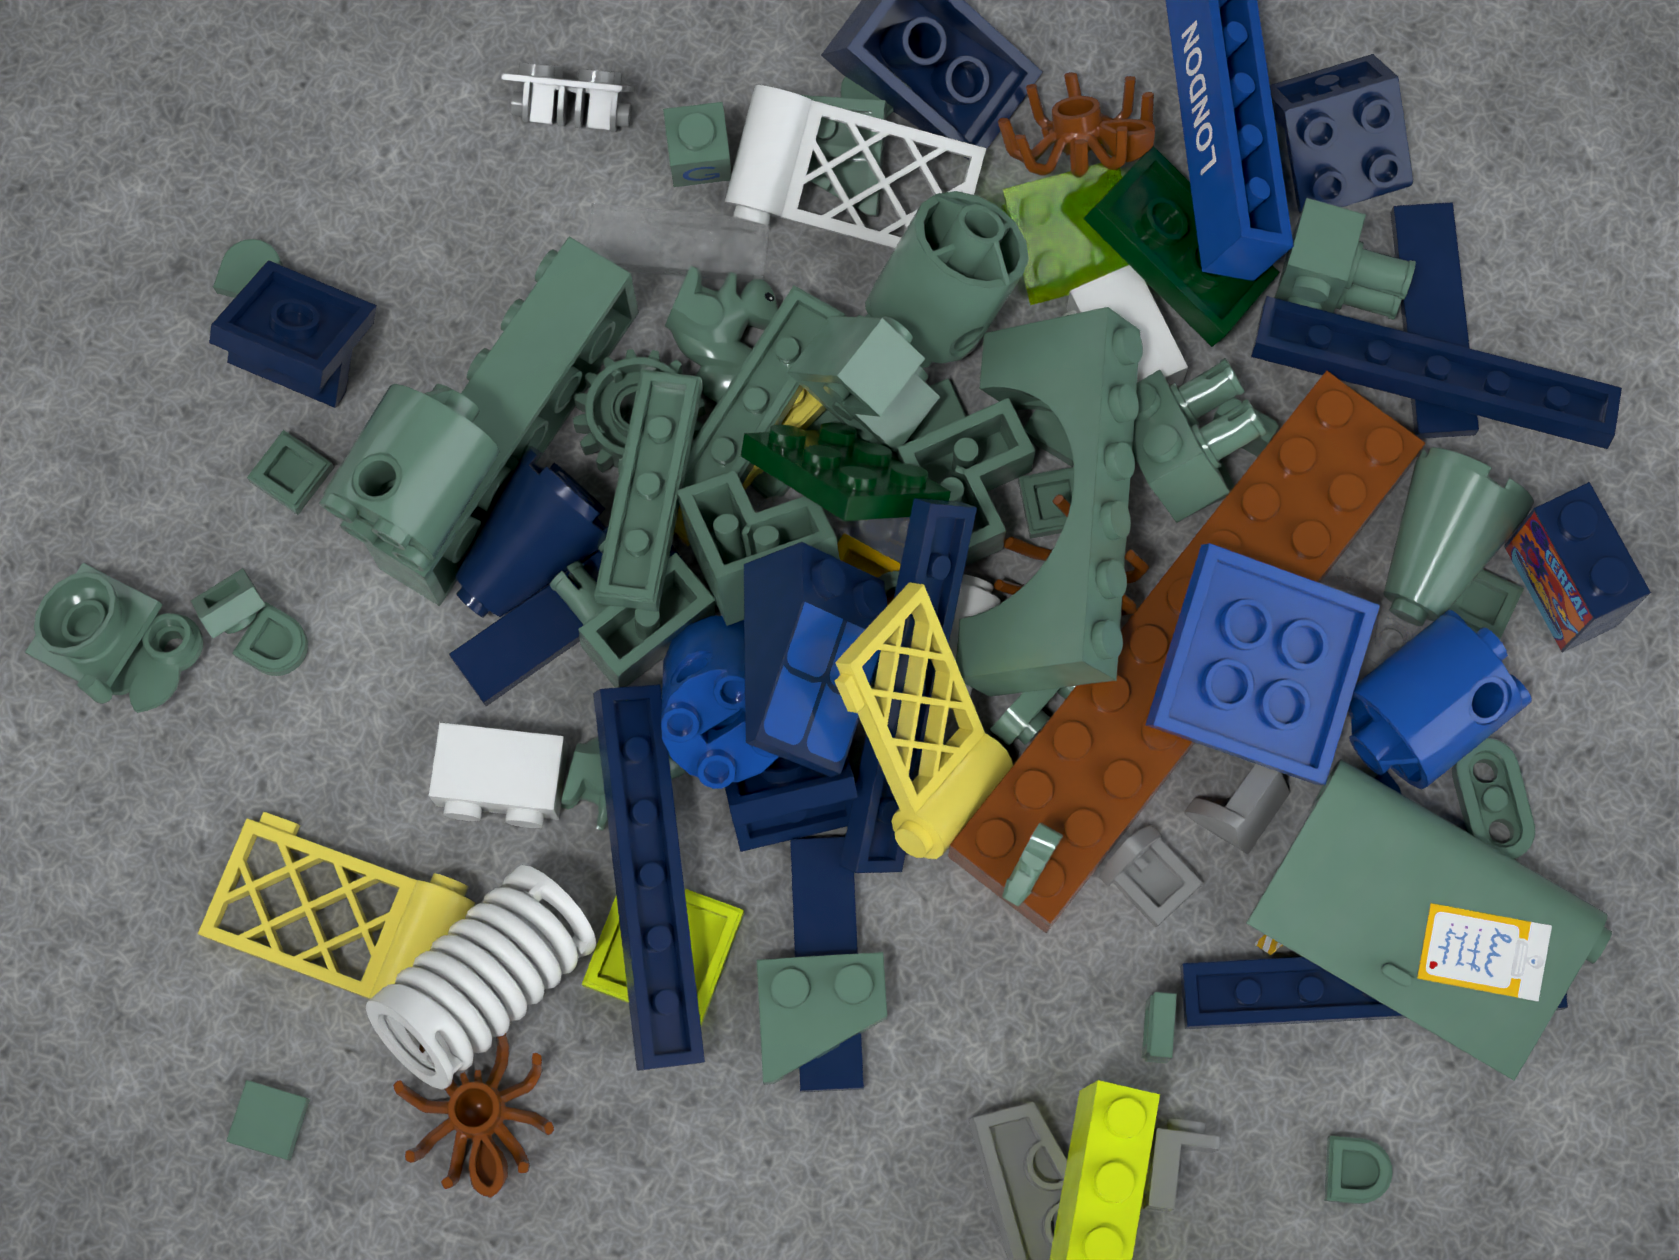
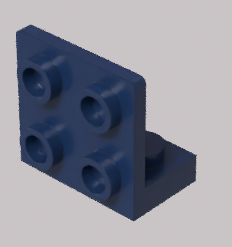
M1374 54L1270 85L1274 117L1285 131L1296 203L1300 214L1306 198L1337 207H1345L1410 187L1413 184L1399 78Z

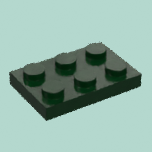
M1154 146L1123 175L1083 218L1211 347L1226 336L1280 273L1272 265L1254 281L1202 272L1190 182Z
M828 422L821 424L820 430L808 431L795 426L778 424L772 425L770 432L744 433L741 450L742 458L843 521L910 517L914 498L949 501L951 491L929 479L927 470L915 465L903 464L891 457L892 451L889 448L879 444L867 443L856 436L857 430L845 424Z

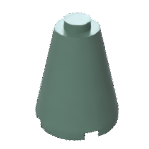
M1431 447L1428 454L1423 449L1415 462L1383 593L1392 602L1389 611L1408 623L1423 626L1426 619L1435 621L1449 610L1528 516L1534 504V500L1528 491L1510 478L1505 487L1502 488L1488 476L1492 467L1471 457L1443 448Z

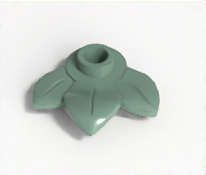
M157 613L110 688L113 695L129 693L131 705L137 713L148 711L164 704L177 690L181 672L191 667L201 655L203 636L196 623L183 615L172 613L160 615ZM170 640H183L173 651L164 652L165 646Z

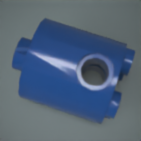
M1449 609L1356 683L1348 709L1351 717L1352 732L1349 739L1358 756L1376 774L1382 775L1391 768L1407 783L1422 790L1532 702V698L1526 687L1515 676L1511 675L1502 663V660L1508 654L1499 638L1485 627H1482L1475 633L1457 613Z
M710 616L688 625L672 640L663 660L662 740L673 761L690 775L698 777L702 784L713 789H722L729 786L732 782H740L761 774L779 757L746 743L744 620L727 626L722 616Z

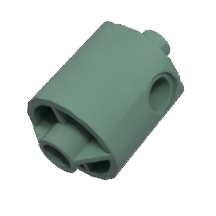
M958 191L935 194L921 203L882 269L865 302L866 311L871 317L875 318L891 317L911 333L913 340L910 344L925 358L920 365L922 368L929 367L932 362L942 364L959 361L976 348L1022 277L1029 260L1026 240L1016 222L995 204L977 195Z
M393 384L389 386L333 476L319 504L334 516L342 519L340 527L354 538L373 546L377 538H380L394 546L391 553L412 568L423 572L430 561L436 558L500 451L497 444L484 431L473 424L480 410L461 393L442 384H436L432 391L426 393L407 386Z

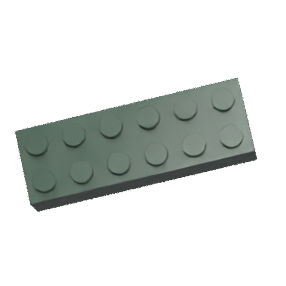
M570 236L559 252L552 249L546 254L535 274L537 284L525 301L519 298L510 306L501 323V330L504 332L491 350L487 348L482 349L469 367L466 377L469 382L461 394L479 408L480 412L473 424L484 431L497 444L500 453L436 558L431 560L425 571L422 572L395 557L391 553L394 546L380 538L376 539L373 546L365 544L380 570L438 606L442 604L457 582L455 575L522 455L530 446L538 449L543 455L575 408V394L585 393L588 389L584 376L588 372L598 374L604 365L603 359L611 355L639 313L631 273Z

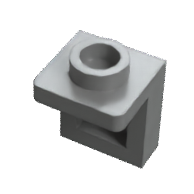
M1168 1119L1167 1129L1156 1128L1153 1134L1143 1193L1145 1194L1143 1209L1161 1212L1174 1210L1181 1149L1215 1153L1220 1147V1136L1205 1134L1206 1124L1191 1120Z

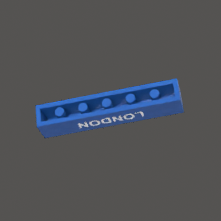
M1165 0L1202 272L1254 281L1294 247L1257 0Z

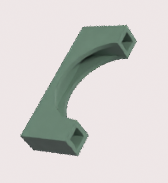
M1109 307L984 333L979 389L999 402L1009 398L1015 411L1035 409L1053 412L1062 424L1069 439L1074 464V487L1068 517L1062 533L1047 560L1037 573L1013 596L988 611L959 619L956 654L957 666L966 685L989 697L1117 680L1118 656L1121 654L1123 647V638L1120 630L1122 596L1127 587V577L1124 570L1126 537L1131 528V518L1128 510L1130 478L1135 470V459L1132 452L1134 420L1139 411V402L1136 394L1138 362L1143 354L1140 330Z

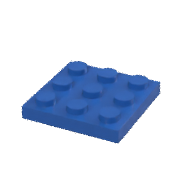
M1210 543L1201 545L1145 725L1315 785H1326L1380 605Z

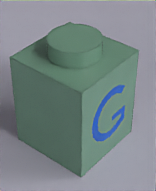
M723 102L663 109L673 187L730 181L732 174Z

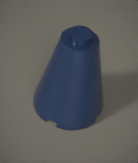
M530 446L522 455L455 575V578L462 586L456 593L457 596L482 618L490 611L502 617L552 582L561 571L564 573L568 571L567 567L570 564L579 560L582 561L598 550L599 546L606 540L608 527L598 518L606 508L555 462L550 468L546 466L544 469L535 463L542 455V452L533 446Z

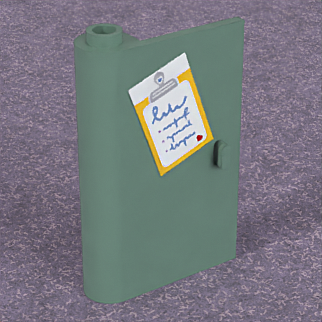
M1340 759L1329 774L1326 785L1322 786L1309 810L1310 815L1246 924L1515 1081L1585 960L1592 964L1595 963L1606 948L1612 935V931L1604 927L1608 916L1607 913Z

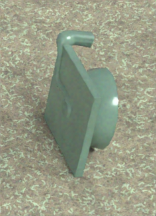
M82 563L76 574H72L56 583L43 597L35 614L34 631L36 635L25 653L79 682L77 686L95 702L100 704L107 703L113 696L110 688L163 604Z

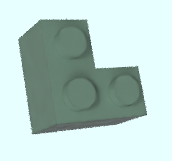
M861 315L857 317L831 316L787 372L842 424L855 428L857 430V437L867 443L885 446L892 453H897V447L904 445L940 398L925 383L928 379V374L920 366L925 358L910 344L913 336L902 324L888 316H883V318L864 317Z
M1009 398L897 447L896 459L903 464L915 465L927 470L929 479L951 491L949 501L962 502L977 507L965 567L1003 550L1006 529L991 501L988 491L1030 473L1035 455V449Z
M735 470L677 490L688 541L727 626L744 620L745 563L799 542H804L840 560L836 535L822 507L805 496L755 513Z

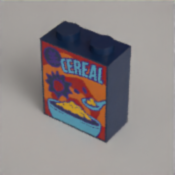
M1590 482L1533 508L1504 546L1562 653L1616 628L1651 593Z

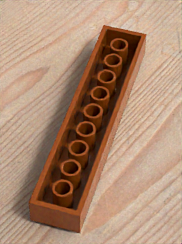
M1326 370L1138 607L1137 612L1121 629L1123 647L1121 654L1118 656L1117 680L1077 685L950 844L948 857L1047 933L1195 744V742L1146 726L1145 724L1201 545L1210 543L1320 583L1413 465L1426 443ZM1042 823L1062 834L1063 837L1032 888V893L1018 907L1002 898L1007 878L1013 872L1038 824Z

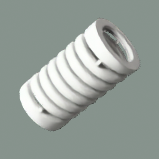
M520 865L505 877L502 887L488 892L482 903L473 906L467 911L465 919L455 922L450 927L448 935L437 938L432 943L430 951H425L417 956L412 967L402 970L397 975L395 984L382 988L366 1003L368 1018L383 1043L409 1071L430 1086L441 1090L452 1084L453 1075L456 1071L466 1070L472 1065L474 1053L486 1052L491 1047L492 1037L503 1036L509 1029L510 1021L520 1020L525 1016L527 1005L540 1002L543 999L545 989L556 987L560 983L562 974L570 973L575 969L579 957L587 956L594 951L596 947L595 934L578 905L555 881L531 866ZM541 899L547 901L564 916L575 936L573 938L557 917L539 903ZM405 1028L424 1047L425 1051L423 1053L414 1044V1042L406 1032Z

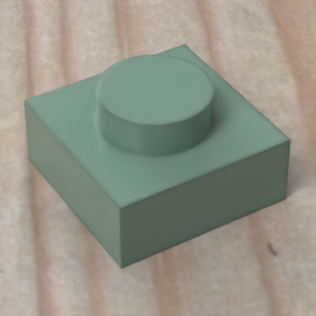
M243 568L190 600L200 621L213 639L223 632L231 634L242 630L256 618L257 611L266 606Z

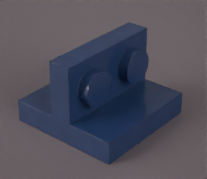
M268 260L211 324L209 343L228 351L227 363L336 408L347 390L352 351L374 324L377 305Z
M848 756L846 757L841 774L833 777L778 757L761 774L740 782H732L729 786L725 787L740 852L848 827L853 799L858 798Z

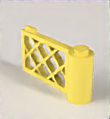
M909 582L835 662L840 672V676L835 680V684L847 711L858 713L899 807L891 821L898 845L913 857L937 859L950 847V844L1012 768L1013 763L1007 750L996 739L986 734L924 584ZM912 613L915 625L911 648L901 647L905 619ZM877 650H881L875 686L871 688L862 666ZM899 654L909 655L903 693L893 692ZM928 658L931 659L936 670L931 697L922 696ZM892 699L902 700L895 738L892 737L887 726ZM921 703L930 704L924 742L915 741ZM951 708L959 729L944 745L943 739L948 710ZM913 748L922 749L919 773L911 782L909 769Z
M263 812L259 822L246 819L198 935L371 999L382 988L395 984L397 975L402 970L412 967L417 956L425 951H430L432 943L437 938L448 935L450 927L455 922L465 919L467 911L475 905V902L465 897L468 886L452 878L433 873L430 883L409 878L297 837L300 825ZM259 837L278 844L286 866L254 880L247 859L256 838ZM291 850L307 856L295 862ZM321 862L334 865L343 887L311 901L300 872ZM346 870L364 877L351 882ZM242 873L246 885L235 889ZM291 877L302 906L271 920L259 891ZM379 882L398 888L399 890L390 912L367 922L356 893ZM250 895L262 924L239 935L219 929L228 904ZM347 898L359 926L327 941L316 911ZM307 916L318 945L296 956L284 953L275 930ZM383 928L376 943L372 932ZM266 935L271 948L254 942V940ZM363 937L371 958L362 980L359 981L340 973L332 951ZM323 956L328 969L310 963V961Z

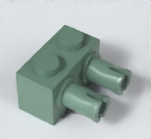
M1306 198L1292 235L1294 247L1287 252L1274 298L1334 313L1335 309L1340 310L1344 304L1394 320L1401 300L1405 299L1409 290L1416 261H1406L1363 249L1364 242L1359 241L1366 214Z
M1226 358L1180 387L1175 382L1170 385L1160 369L1137 382L1136 394L1139 402V411L1134 420L1132 452L1147 483L1176 523L1230 492L1218 470L1221 467L1220 459L1256 438L1268 434L1248 399L1201 428L1198 426L1200 425L1199 417L1233 397L1245 393L1243 386Z
M605 541L598 548L602 554ZM677 553L668 560L658 612L597 604L594 597L597 583L586 571L585 566L580 560L567 567L570 572L568 577L571 581L561 571L550 583L552 590L559 594L583 623V626L578 629L582 649L615 688L629 686L663 659L672 640L688 625L707 617L715 616V598Z

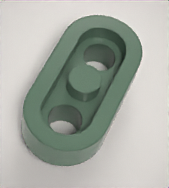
M1076 686L1023 692L991 727L990 731L1007 746L1015 738H1018L1026 745L1050 719L1041 710L1056 692L1066 699Z
M1487 738L1452 767V778L1467 833L1516 860L1531 847L1535 837V824L1515 754L1503 742ZM1476 763H1486L1492 768L1494 772L1492 782L1482 783L1475 778L1473 767ZM1500 822L1508 828L1510 838L1507 843H1497L1490 837L1489 827L1491 823Z

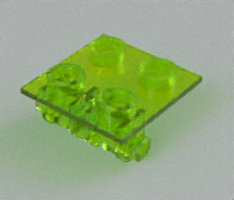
M1102 163L1088 166L1086 175L1080 179L1074 177L1071 171L1002 189L1005 204L1001 205V209L1016 222L1027 243L1029 260L1022 276L1030 306L1068 296L1070 290L1129 265L1083 219L1122 178L1120 168L1110 170L1105 168Z

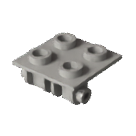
M519 62L518 74L502 73L501 79L524 82L523 92H513L511 114L522 116V121L525 123L553 124L556 90H559L557 106L558 126H565L569 91L576 92L575 128L583 127L587 93H590L587 128L617 132L618 126H630L631 104L621 103L622 92H635V86L621 84V72L579 69L578 80L563 78V66Z

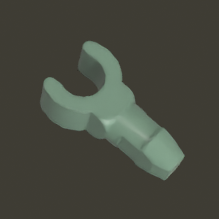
M1042 823L1038 824L1013 872L1006 880L1002 898L1018 907L1032 893V888L1062 839V834Z

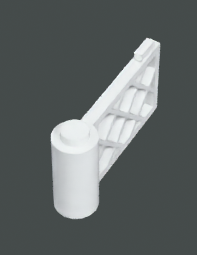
M755 85L725 203L735 206L734 218L746 222L768 226L770 216L778 217L895 249L901 237L889 233L902 225L906 230L917 210L906 215L889 184L919 168L934 195L942 193L926 162L944 152H949L970 159L963 183L948 192L958 191L974 195L986 148L813 101L786 90ZM821 117L846 124L858 146L828 162L816 142ZM857 127L877 132L878 134L864 141ZM887 136L902 139L915 162L885 178L868 147ZM915 143L935 148L936 150L922 157ZM813 152L821 167L806 175ZM862 152L879 183L849 200L832 168ZM825 173L842 204L824 215L797 209L804 184ZM883 189L900 220L881 231L866 228L853 205L876 191ZM846 209L854 224L836 220L832 217Z

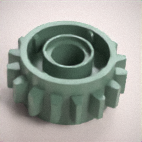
M630 349L627 350L626 359L615 362L608 356L603 359L605 366L603 371L598 375L588 372L584 376L589 388L588 393L575 394L574 401L576 408L585 414L574 417L573 424L576 433L587 434L580 441L583 453L589 455L597 451L599 452L596 464L598 470L602 473L612 465L617 467L618 473H620L630 425L624 421V417L633 408L641 369L682 374L681 362L675 360L667 366L660 362L659 351L652 350L648 358L637 357L634 350ZM703 399L700 400L697 418L706 414ZM697 420L693 439L696 438L703 427V424Z

